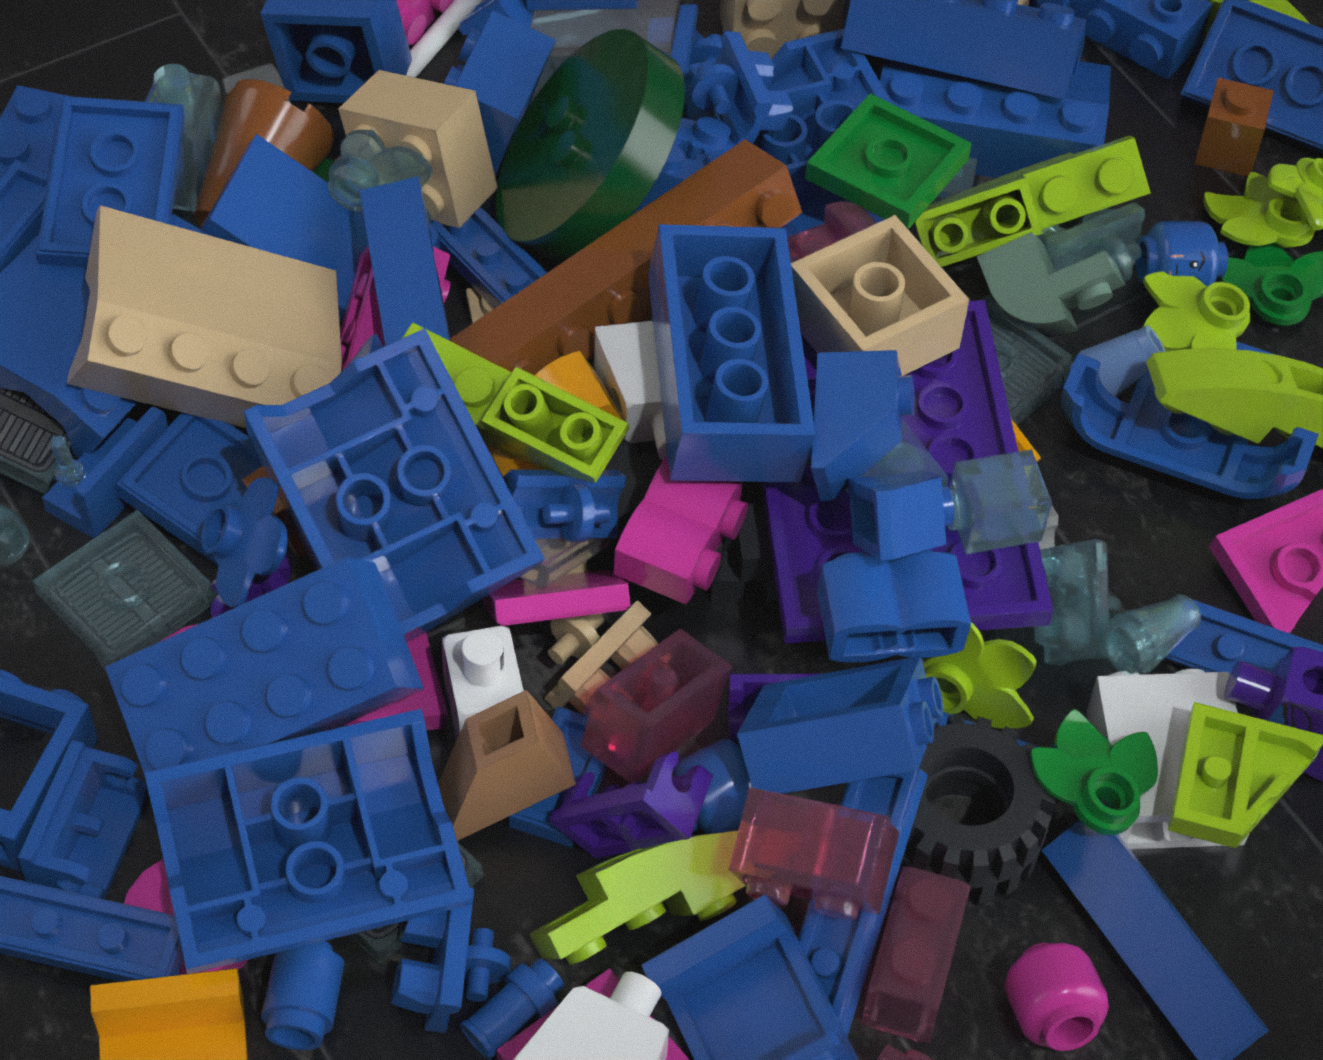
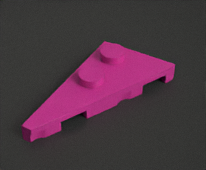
M1323 489L1218 534L1209 545L1211 552L1254 620L1258 623L1290 633L1323 587Z

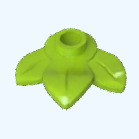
M1301 158L1295 165L1276 164L1268 173V186L1276 192L1291 198H1297L1310 227L1313 230H1322L1323 159Z
M1250 172L1245 184L1244 196L1221 195L1211 192H1205L1203 202L1208 214L1219 224H1223L1220 233L1237 243L1262 246L1275 242L1281 248H1292L1309 243L1314 236L1315 230L1310 227L1298 199L1271 189L1268 186V177Z
M1164 271L1145 276L1143 284L1160 307L1154 310L1146 319L1143 327L1148 325L1154 330L1165 351L1210 348L1236 350V338L1245 331L1250 321L1249 299L1240 288L1227 282H1215L1207 287L1194 276H1171Z
M971 622L964 650L923 660L926 678L934 676L939 683L944 712L957 714L964 709L975 720H977V717L992 720L991 727L1005 728V726L1011 729L1023 728L1031 725L1034 717L1020 698L1016 689L1020 688L1031 677L1037 662L1029 651L1017 643L1002 639L984 642L978 628Z

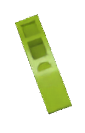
M1127 136L1076 154L1071 152L1062 154L957 193L928 206L914 223L921 245L941 267L988 252L1030 232L1037 236L1043 234L1042 229L1150 194L1151 192L1135 137Z
M412 322L402 338L424 328ZM426 329L484 443L548 470L584 481L597 482L630 429L627 422L518 367H515L510 372Z
M1220 348L1153 353L1146 361L1155 388V396L1169 411L1179 415L1187 413L1208 422L1214 429L1224 435L1231 436L1236 434L1257 444L1261 442L1272 428L1284 437L1289 438L1293 429L1300 427L1318 433L1315 445L1323 450V368L1280 355Z
M732 831L691 836L687 840H677L632 850L577 874L576 877L588 901L531 932L529 935L542 959H562L565 957L569 965L589 958L606 947L607 944L602 935L623 923L626 924L628 930H634L664 914L666 909L662 903L663 900L672 916L697 914L700 921L713 918L737 903L733 893L753 881L757 888H761L791 873L794 867L790 859L808 850L810 847L802 835L772 831Z

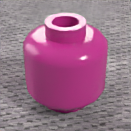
M1063 942L1039 943L1031 946L1010 967L1004 982L1007 999L1022 1033L1033 1044L1059 1051L1074 1050L1084 1046L1097 1035L1109 1009L1107 992L1090 957L1078 946Z

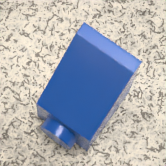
M897 350L817 353L814 407L815 438L812 445L811 470L820 501L834 500L849 487L848 478L861 477L902 441V417L914 414L915 396L913 376H902Z
M928 471L848 478L852 540L855 546L883 561L901 558L946 544L945 526L953 525L954 503L949 486H942L941 476Z

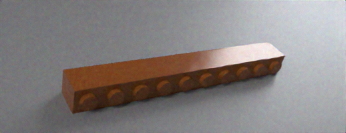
M744 139L450 338L451 342L510 372L515 367H518L532 375L538 373L554 360L573 352L581 351L587 361L594 357L595 327L645 322L652 317L648 272L659 224L781 228L802 213L787 166ZM261 466L242 479L248 489L251 482L260 477L269 478L264 466ZM277 496L272 515L283 521L287 528V545L301 559L307 555V552L279 496Z

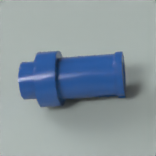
M539 958L530 967L523 963L518 964L504 977L506 985L471 1017L459 1024L467 1040L488 1060L496 1055L495 1052L498 1048L509 1041L533 1018L538 1020L558 1006L555 996L565 988V985L558 973L545 960Z

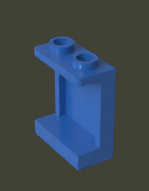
M766 894L642 964L647 978L660 988L661 997L667 1001L694 1060H859L786 914Z

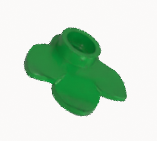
M1275 242L1262 246L1250 245L1244 260L1228 257L1227 270L1224 277L1220 278V281L1240 288L1248 297L1254 311L1262 319L1276 325H1293L1305 319L1310 310L1312 300L1323 296V251L1306 254L1294 261Z
M1076 709L1069 712L1056 731L1054 748L1038 747L1030 751L1033 773L1044 790L1051 796L1072 805L1078 818L1087 827L1101 834L1116 835L1128 830L1139 816L1141 796L1152 789L1157 782V755L1153 742L1147 732L1130 734L1112 746ZM1098 798L1105 800L1111 808L1105 806Z

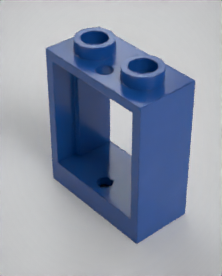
M921 656L765 684L737 733L755 798L917 771L927 745L934 741V726L937 718L943 716L942 694L936 677L926 678Z
M0 670V717L53 734L12 810L8 811L0 808V865L22 872L18 860L19 853L71 740L82 742L85 744V747L93 748L98 737L89 704L85 703L77 695L63 689H53L50 692L23 683L18 677L7 671Z

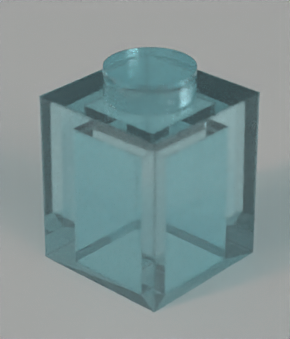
M1032 449L955 462L950 485L954 503V521L952 526L947 527L949 530L957 529L966 554L1042 541L1052 501Z

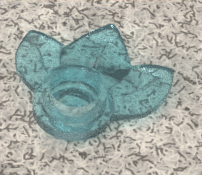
M366 129L350 132L340 144L341 156L334 161L329 170L328 190L332 198L339 205L351 211L361 212L363 210L359 190L417 176L419 177L421 187H423L431 177L433 168L426 158L413 149L401 146L385 148L383 141L375 131ZM426 208L428 222H430L432 217L428 209Z

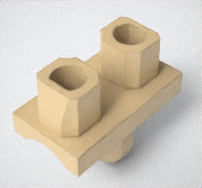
M637 600L601 638L596 629L605 621L602 613L552 619L550 627L557 642L548 650L549 656L558 664H563L571 655L579 660L561 677L558 684L544 699L555 709L557 706L563 708L570 702L582 714L601 720L626 694L601 668L612 659L637 683L665 653L654 637L642 626L652 613Z

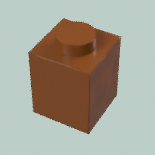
M1217 78L1195 164L1248 177L1253 170L1264 134L1274 90Z

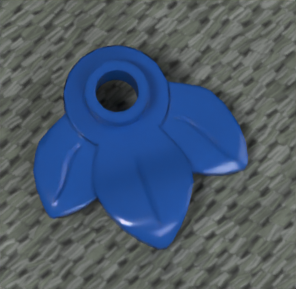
M260 477L251 482L240 501H233L230 504L217 503L208 513L202 528V548L205 553L213 555L215 561L219 564L216 589L224 603L232 608L246 602L254 576L256 574L268 576L275 572L281 565L287 552V528L283 521L272 515L279 492V484L267 477Z

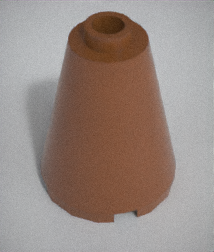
M242 79L238 81L234 89L232 88L226 95L193 217L200 226L199 229H201L246 145L256 134L313 172L330 154L336 137L330 123L309 103L303 112L287 102L292 92L281 86L256 79Z

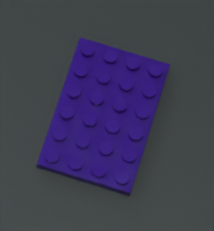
M985 300L969 301L960 348L904 375L913 376L914 414L902 417V441L861 477L928 471L941 476L942 486H949L952 493L954 521L952 526H945L946 544L930 550L956 555L970 621L978 630L1049 626L1054 610ZM801 334L814 421L817 352ZM812 448L801 482H760L785 643L826 641L817 595L822 564L847 553H863L867 556H872L853 544L849 487L834 500L820 501L811 470Z

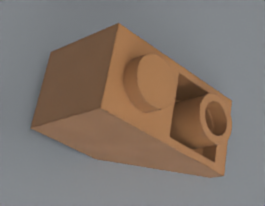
M527 689L466 718L438 782L445 812L452 821L457 841L576 785L563 732Z

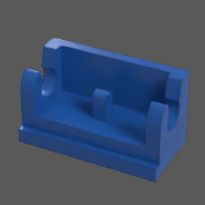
M71 740L18 856L26 882L100 899L106 898L149 798L147 783L133 777L138 767L137 763L126 757L85 747L84 743Z

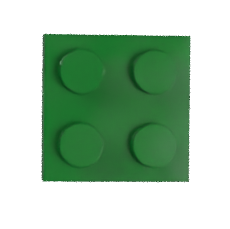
M870 93L807 161L805 179L883 219L896 215L905 227L909 229L969 160L972 143Z

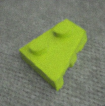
M1194 702L1188 715L1167 831L1237 848L1317 757L1323 745V735Z

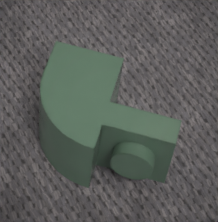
M1033 232L977 256L988 287L996 302L1019 324L1033 332L1044 335H1065L1078 331L1070 311L1071 308L1078 306L1080 310L1097 307L1113 297V290L1125 285L1116 262L1105 250L1055 272L1045 245Z

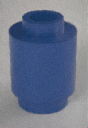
M322 941L274 953L261 1018L266 1024L265 1036L270 1042L292 1050H313L322 1045L324 1035L332 1030L345 963L342 957L333 951V947L328 942Z

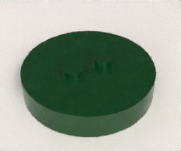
M613 29L586 42L558 67L541 88L523 116L509 145L501 168L496 192V215L499 225L510 239L550 262L563 263L632 216L658 178L677 136L685 98L684 77L677 61L637 33L628 29Z

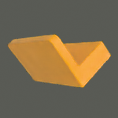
M237 968L90 986L91 1014L99 1035L100 1060H248L244 998Z

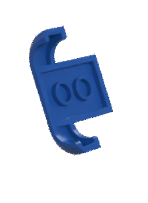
M1236 341V350H1250L1273 354ZM1077 354L1063 387L1061 406L1070 425L1087 443L1096 449L1206 488L1244 499H1261L1283 495L1293 490L1302 481L1318 438V433L1295 427L1290 437L1279 445L1271 447L1248 444V439L1236 434L1231 436L1224 435L1206 421L1187 413L1179 415L1166 409L1155 396V388L1149 370L1138 379L1129 404L1119 400L1106 390L1100 380L1099 369L1101 363L1097 359Z

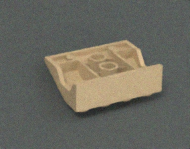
M99 206L96 212L85 280L90 288L85 325L80 345L69 370L67 384L207 419L220 420L231 425L246 428L244 410L255 405H283L329 384L341 373L342 357L336 270Z

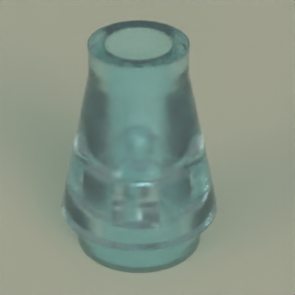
M1178 594L1166 601L1118 613L1113 616L1109 626L1103 632L1102 644L1110 662L1120 671H1126L1128 674L1136 672L1149 673L1189 633L1200 626V612L1196 604L1189 597Z

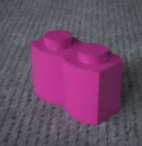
M666 456L653 477L644 499L635 509L615 548L614 575L683 604L689 602L697 587L707 590L714 580L721 561V553L716 552L725 537L731 540L737 537L748 511V503L741 501L743 481L670 480Z

